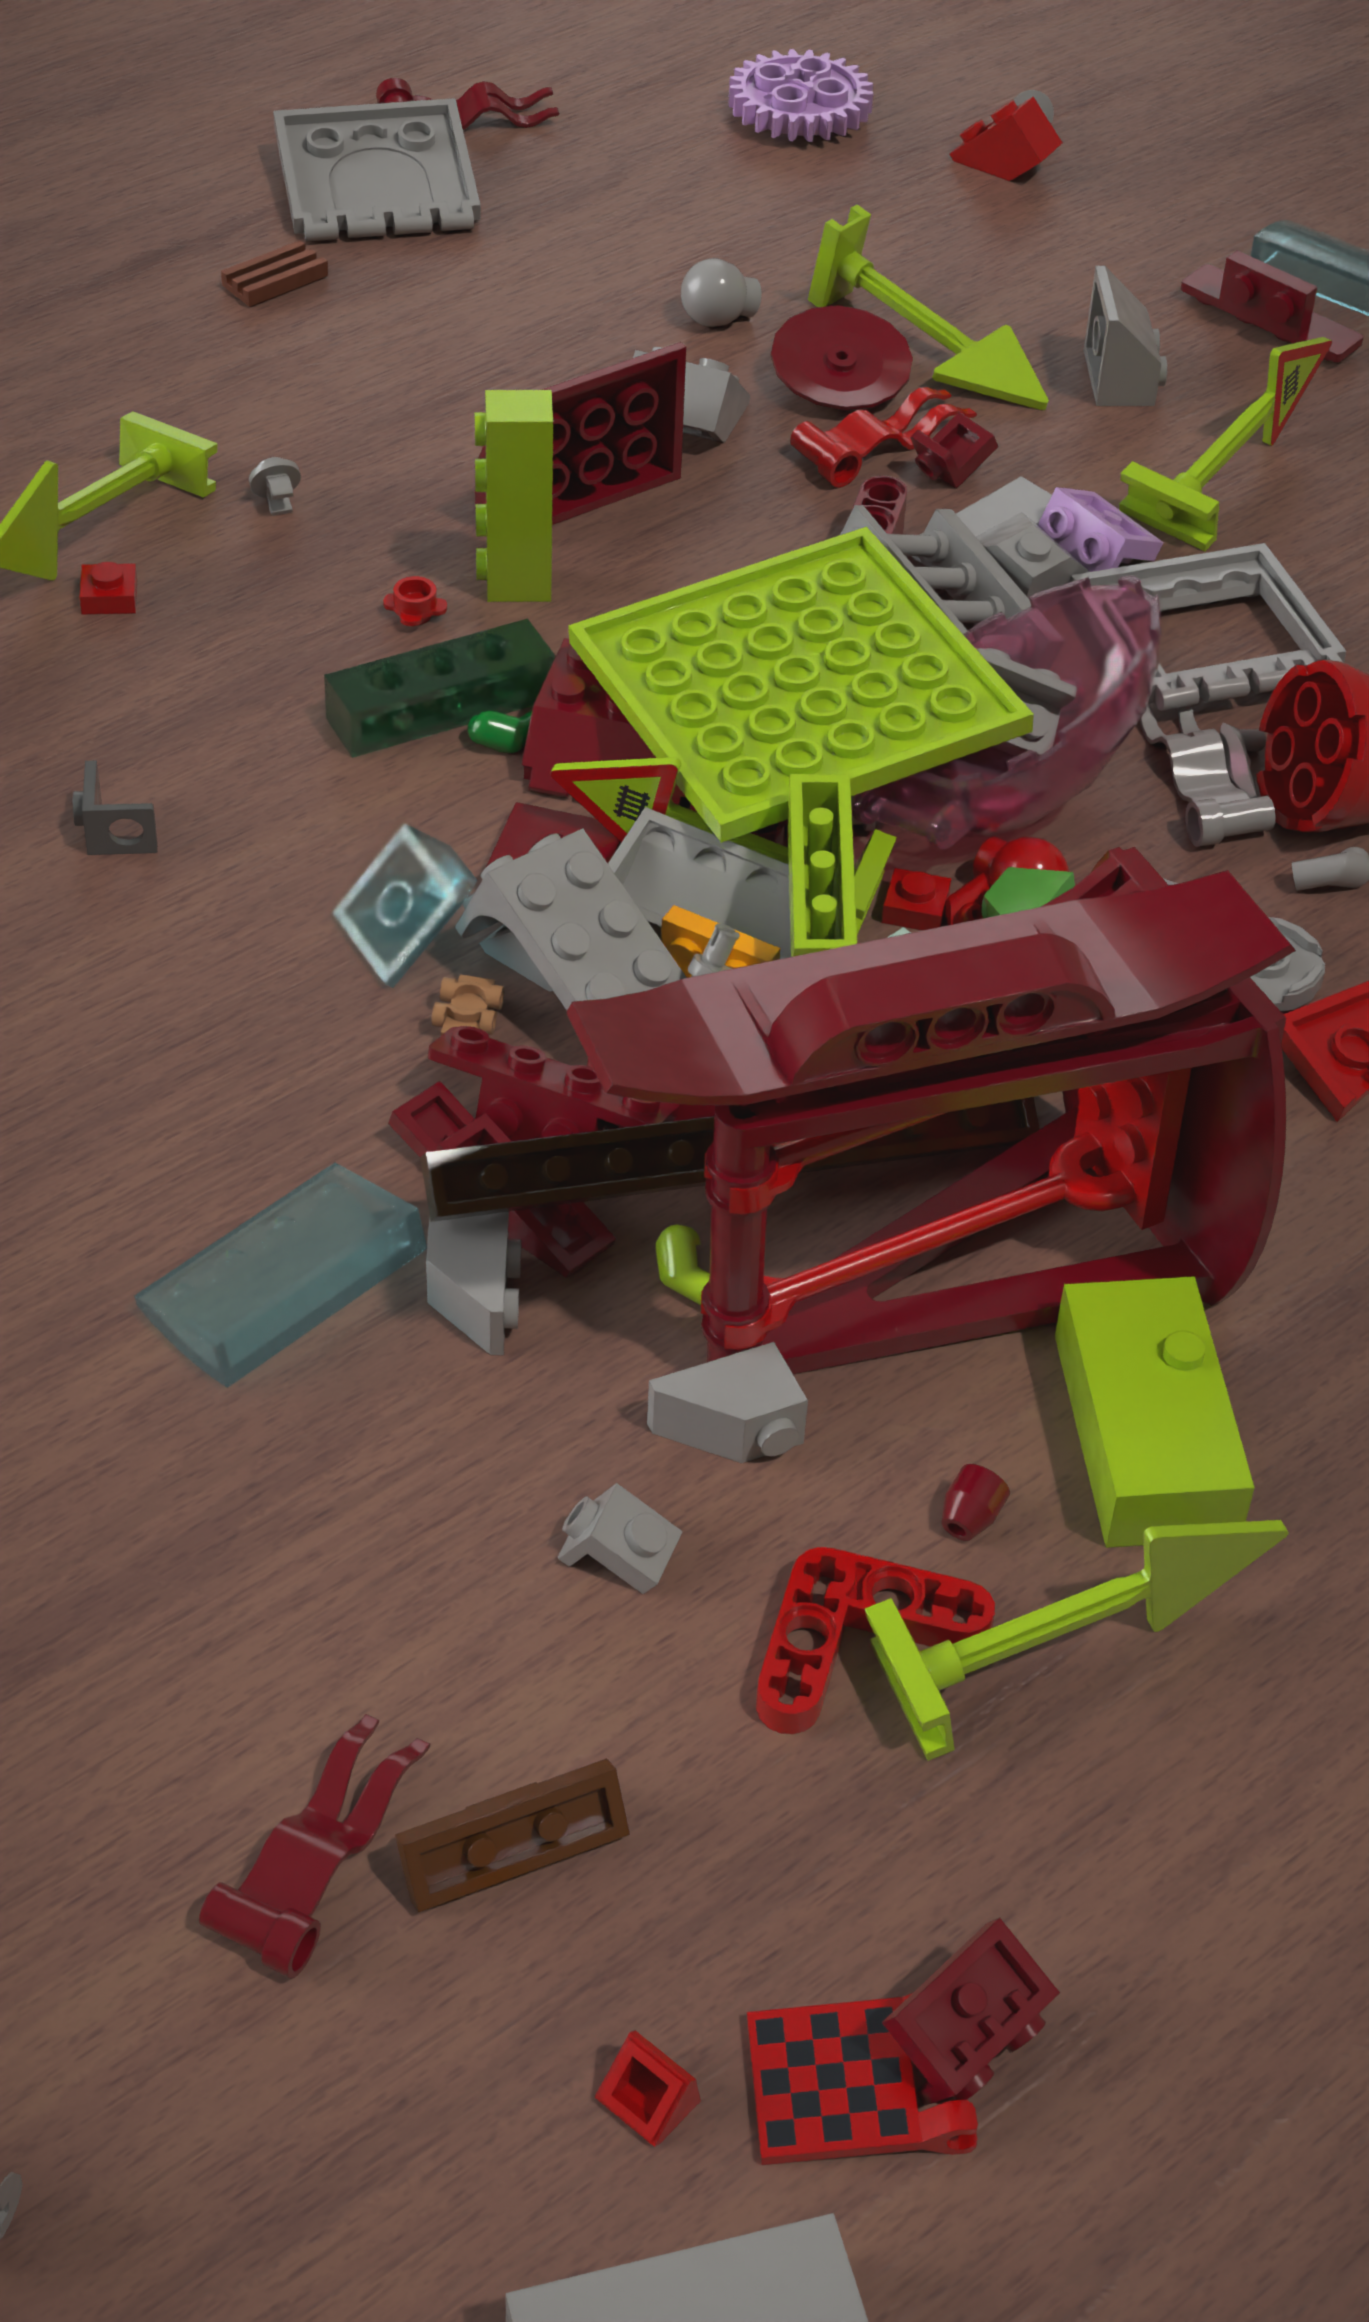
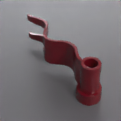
M400 78L386 79L376 90L378 104L433 100L426 96L412 95L410 85ZM482 81L475 83L460 99L456 100L463 130L467 129L482 113L488 111L500 112L513 124L524 128L536 126L548 118L559 116L557 107L547 108L534 115L527 116L515 114L509 109L524 110L532 107L543 98L553 95L551 87L542 88L528 97L514 98L509 97L494 83Z
M365 1714L359 1723L347 1730L338 1740L329 1755L317 1789L309 1804L300 1814L284 1818L273 1829L251 1872L240 1888L237 1890L223 1882H219L209 1892L200 1911V1925L262 1955L261 1961L264 1966L290 1979L295 1978L301 1973L315 1950L320 1936L321 1923L311 1916L318 1907L332 1876L349 1855L364 1851L372 1842L381 1826L393 1792L401 1777L411 1765L425 1755L431 1745L416 1738L411 1744L392 1753L383 1760L369 1778L354 1809L345 1821L341 1823L338 1821L344 1804L353 1767L362 1747L373 1735L380 1721L368 1714Z

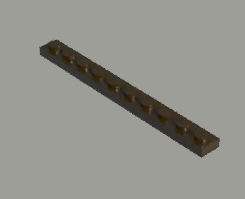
M1034 1097L948 1112L808 1164L799 1173L1015 1145L1040 1129ZM714 1116L426 1152L420 1157L430 1220L435 1222L705 1186L707 1179L704 1178L705 1153L714 1141Z

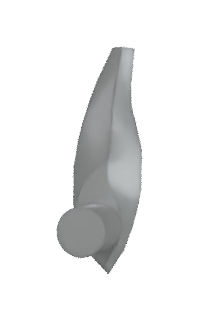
M1223 722L1220 727V737L1223 742L1228 775L1237 788L1244 790L1249 798H1256L1255 783L1250 770L1251 759L1247 751L1263 750L1266 744L1265 733L1259 731V729H1237Z

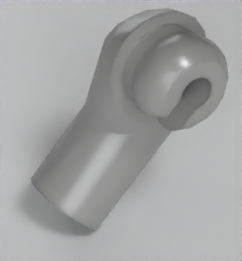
M1349 847L1339 854L1292 862L1296 890L1328 885L1348 888L1361 887L1369 880V855L1360 847Z

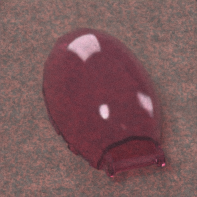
M1122 576L1118 579L1119 585L1091 586L1089 577L1037 592L1029 597L1031 607L1006 619L1005 614L1001 611L981 621L963 635L976 649L992 648L1001 650L1017 663L1032 669L1050 670L1056 673L1060 680L1077 687L1075 699L1061 708L1053 747L1040 756H1037V752L1031 750L1018 756L994 747L980 750L855 795L851 808L853 817L865 824H872L878 821L926 837L932 846L948 849L962 837H991L1025 829L1092 786L1147 710L1160 658L1162 630L1158 594L1153 597L1144 591L1140 579L1135 576Z

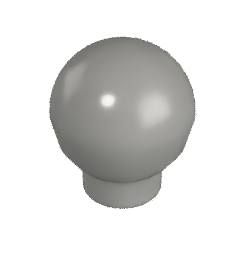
M709 258L696 263L686 273L681 285V301L685 311L695 322L707 327L727 325L739 316L753 317L761 303L762 292L758 279L744 277L734 264L719 258Z

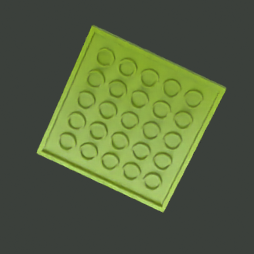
M867 526L568 625L569 643L655 757H677L681 760L676 784L721 843L787 820L790 774H850L851 796L1033 732V712Z

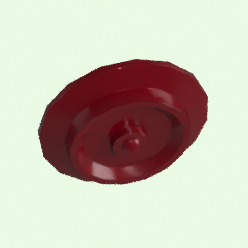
M840 305L810 308L790 317L775 333L770 355L777 377L794 394L818 406L840 410L873 408L894 398L908 383L913 361L906 338L889 321L866 310Z

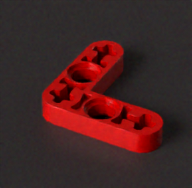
M817 1547L805 1551L797 1558L793 1565L758 1678L756 1711L759 1719L769 1729L781 1734L804 1732L816 1723L821 1713L845 1627L848 1626L874 1633L866 1617L865 1608L877 1604L873 1596L879 1591L897 1589L904 1592L910 1598L911 1605L898 1611L915 1643L930 1647L946 1640H950L954 1644L991 1629L995 1616V1602L991 1594L983 1586L969 1580L840 1549ZM820 1576L833 1579L827 1587L823 1606L812 1603L814 1584L819 1581ZM924 1600L933 1601L930 1617L922 1615ZM957 1610L970 1612L967 1623L953 1621ZM811 1628L819 1631L824 1636L826 1643L815 1650H801L794 1647L788 1641L787 1636L795 1629ZM789 1672L801 1675L799 1696H796L793 1704L779 1702V1698H782L785 1694L789 1681Z

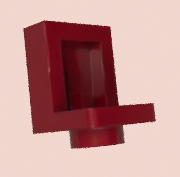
M958 412L933 438H930L920 430H917L910 437L918 455L915 458V462L920 470L930 479L936 481L940 477L956 489L998 448L995 436L961 412Z

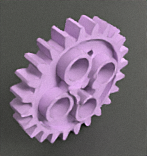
M790 49L788 55L783 56L774 50L772 51V58L758 54L756 55V62L745 60L743 61V68L734 69V76H730L729 107L733 108L734 117H742L743 125L755 124V132L757 133L769 129L771 130L772 138H776L780 134H788L789 141H794L800 135L804 136L808 142H812L813 135H820L825 140H830L831 132L846 136L847 128L858 130L859 122L868 121V113L872 112L873 83L868 82L867 73H858V65L845 67V58L832 61L829 60L830 53H825L818 57L813 55L812 50H807L804 55H798L794 49Z

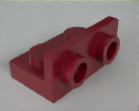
M999 1917L986 1923L895 2009L882 2024L927 2079L916 2091V2094L925 2106L949 2097H953L954 2100H967L982 2089L994 2076V2071L988 2063L1001 2050L1006 2047L1010 2053L1014 2052L1041 2031L1046 2022L1039 2013L1060 1992Z

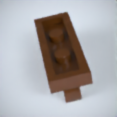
M606 1758L539 1783L534 1782L465 1807L466 1809L397 1833L395 1838L410 1901L419 1913L630 1835L617 1770Z

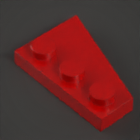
M1369 980L1283 1014L1286 1017L1281 1042L1282 1050L1337 1122L1369 1093Z

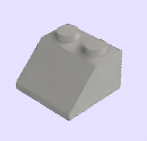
M1095 266L1083 351L1096 406H1155L1158 386H1165L1167 380L1166 356L1159 355V329L1152 328L1147 308L1106 266Z

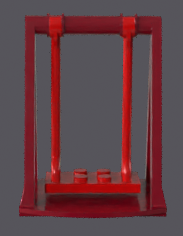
M1117 847L1108 850L1097 862L1091 873L1073 888L1043 906L1079 899L1126 895L1169 885L1135 847L1126 850ZM1249 977L1205 1000L1161 1018L1115 1027L1096 1038L1083 1040L1081 1035L833 1086L802 1093L792 1101L777 1104L776 1099L747 1105H715L714 1141L705 1153L704 1178H707L705 1194L709 1204L712 1205L709 1281L701 1291V1314H703L701 1329L705 1339L708 1341L707 1362L774 1342L792 1374L1056 1323L1064 1284L1195 1277L1203 1302L1213 1306L1224 1301L1245 1283L1254 1270L1266 1245L1278 1205L1286 1143V1087L1281 1047L1286 1017L1252 978ZM1063 1092L1065 1114L833 1260L786 1278L764 1275L767 1208L777 1194L785 1192L794 1185L798 1173L804 1166L948 1112ZM1092 1167L1099 1177L1091 1176L1084 1172V1170ZM1062 1199L1081 1209L1103 1212L1123 1207L1141 1230L1149 1228L1163 1245V1247L886 1301L873 1300L874 1297L974 1233Z

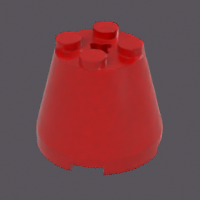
M1324 659L1312 662L1306 666L1297 664L1276 685L1261 719L1259 731L1268 734L1265 749V770L1256 774L1261 797H1270L1275 809V822L1286 829L1320 833L1369 824V674L1346 663Z

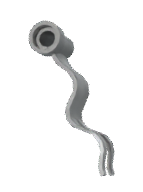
M1142 701L1134 702L1146 740L1151 745L1164 743L1167 747L1177 793L1182 800L1189 802L1185 814L1186 829L1189 839L1195 847L1218 844L1226 836L1266 831L1274 828L1275 809L1270 797L1249 798L1244 790L1233 785L1227 772L1223 742L1219 733L1214 728L1200 730L1194 719L1191 705L1178 708L1181 733L1165 735L1159 728L1149 704H1143Z

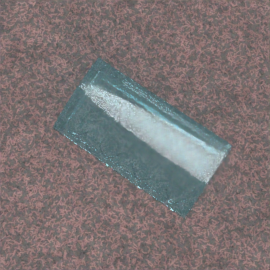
M1291 220L1276 221L1254 235L1251 257L1317 286L1316 296L1369 316V250Z
M334 1162L134 1295L138 1308L180 1352L204 1372L228 1388L427 1249L419 1210L412 1204Z

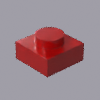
M101 562L98 564H82L79 597L81 615L136 613V563L117 564L114 562Z
M894 868L883 905L882 923L922 931L941 927L945 914L946 898L950 895L952 878Z

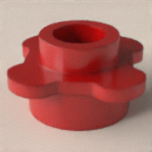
M410 576L399 580L394 585L393 593L387 594L383 599L384 608L394 611L399 615L400 622L406 626L425 624L433 615L441 616L447 612L446 600L437 598L436 585L431 580L420 576Z

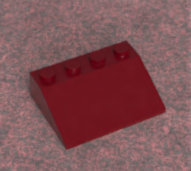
M682 342L541 389L552 390V525L681 478L687 349ZM483 446L478 459H486V446ZM475 492V510L476 504H486V492Z

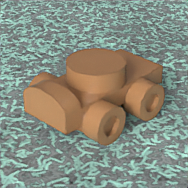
M460 974L458 982L455 978L444 977L441 983L440 1000L451 1003L435 1002L432 1012V1026L442 1027L441 1035L451 1027L460 1026L476 1027L484 1030L489 1035H493L497 1012L489 1010V1008L501 1010L504 1001V986L495 985L494 979Z

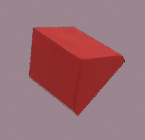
M636 2030L629 2032L594 2097L654 2147L661 2144L701 2102L696 2079Z

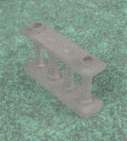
M863 505L854 506L840 535L867 526L976 649L992 648L1007 653L1011 660L1032 669H1050L1065 641L952 509H936L923 535L887 534ZM906 556H918L926 567H914ZM933 589H945L954 600H942ZM962 623H974L982 634H970Z

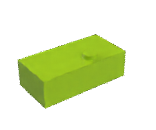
M1195 1277L1064 1284L1055 1340L1105 1547L1144 1545L1143 1532L1151 1526L1246 1522L1255 1487Z

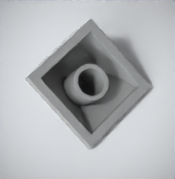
M1023 512L976 536L1039 611L1070 595L1071 575L1090 572Z

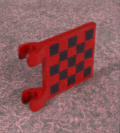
M911 1994L895 1998L747 2012L762 2165L914 2150L959 2155L971 2153L976 2149L978 2122L976 2109L970 2101H948L918 2112L911 2059L882 2024Z

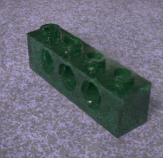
M527 618L324 675L326 719L351 757H357L468 725L474 715L484 711H496L507 714L533 706L556 655Z

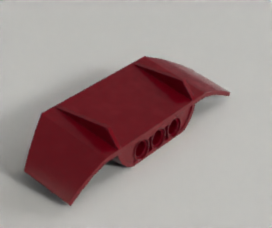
M1229 870L1183 883L1126 895L1073 900L684 978L648 991L606 999L573 1001L566 1013L606 1094L645 1101L686 1105H747L776 1099L777 1104L792 1101L802 1093L1077 1035H1081L1083 1040L1096 1038L1115 1027L1158 1019L1205 1000L1259 973L1296 950Z

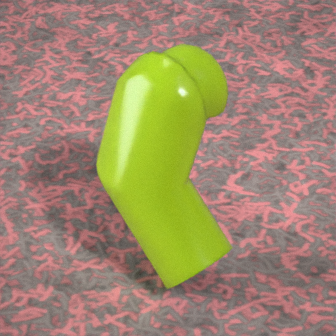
M678 1224L670 1225L661 1232L655 1246L659 1278L668 1288L701 1305V1291L709 1281L710 1273L698 1267L696 1245H701L700 1237L691 1227Z

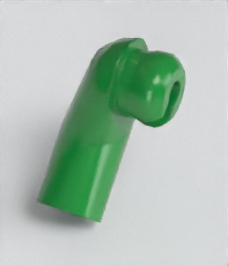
M532 710L520 718L496 711L481 712L470 719L467 728L468 735L476 744L502 753H516L525 748Z

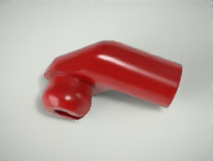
M980 873L946 898L944 909L947 925L983 919L981 912L983 898L987 890L991 888L989 873Z

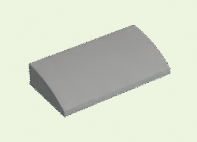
M645 807L608 862V865L660 940L662 918L675 905L781 948L780 959L791 957L788 864L729 840L721 843L714 834Z

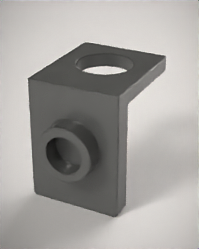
M97 760L85 761L83 791H73V817L75 826H84L87 855L157 853L158 842L154 805L152 803L102 805ZM131 819L142 826L143 832L134 839H121L114 836L109 827L116 820Z

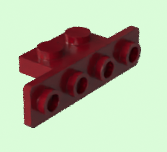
M1238 250L1226 257L1224 271L1213 265L1204 264L1181 282L1180 290L1195 297L1199 302L1213 305L1234 315L1241 322L1253 324L1273 333L1282 341L1297 343L1319 337L1332 340V345L1323 360L1339 363L1362 346L1364 338L1362 334L1313 312L1317 286Z
M451 1027L429 1045L427 1056L429 1060L482 1078L475 1119L486 1113L511 1141L603 1130L605 1121L622 1127L672 1122L678 1115L680 1104L645 1101L606 1094L593 1067L585 1065L571 1066L547 1058L543 1051L535 1047L509 1045L489 1038V1035L484 1030L476 1027Z

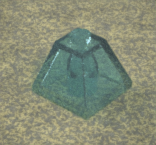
M404 823L332 913L385 985L394 988L466 901L478 880L450 845Z

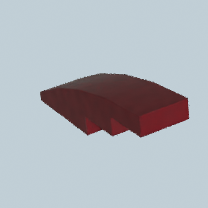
M438 1081L393 1110L388 1122L392 1129L419 1157L426 1152L512 1142L486 1113L474 1119L441 1081ZM584 1202L509 1212V1238L521 1239V1247L566 1278L614 1245L616 1240L615 1236Z

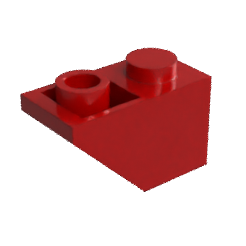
M1033 96L1018 106L1014 100L1007 102L990 115L993 122L985 125L983 120L980 119L959 134L963 142L950 152L949 155L954 162L1011 181L1041 163L1063 142Z

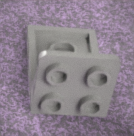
M583 828L563 838L557 833L551 834L536 843L527 854L513 860L511 855H506L489 864L480 875L483 880L476 892L463 903L465 910L455 926L460 936L466 938L498 922L503 923L519 940L566 1010H568L573 1001L606 999L648 991L687 978Z

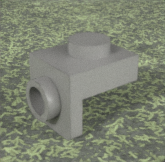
M616 1483L595 1500L590 1499L588 1496L584 1497L572 1509L562 1527V1531L569 1536L558 1555V1559L570 1567L586 1554H589L644 1594L658 1584L683 1531Z

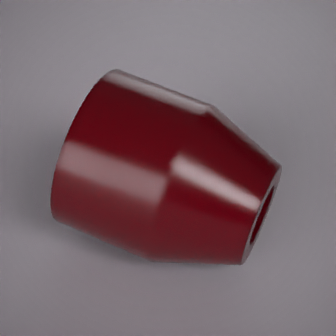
M976 1464L962 1466L945 1494L941 1521L945 1531L959 1540L970 1541L991 1526L1010 1496V1489L1006 1482L996 1473Z

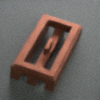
M299 240L221 270L222 286L251 307L328 276V261L323 257L317 258V253L311 248L306 250L305 243Z

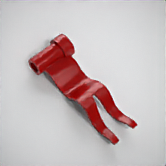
M922 387L910 393L896 413L887 420H879L867 410H856L847 415L837 426L825 432L810 421H805L793 430L790 443L793 448L818 467V472L833 486L840 488L850 484L856 478L862 466V458L886 439H895L907 449H915L910 437L917 430L930 437L938 425L949 416H954L961 412L968 418H974L977 416V413L970 408L962 409L951 404H940L930 409L911 430L902 434L919 408L927 400L932 398L946 400L952 396L945 389L935 390L929 387Z

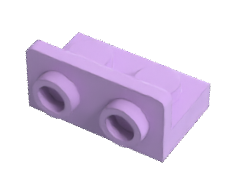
M1056 487L1038 523V526L1090 572L1118 568L1121 562L1129 564L1132 559L1155 561L1164 543L1093 491Z

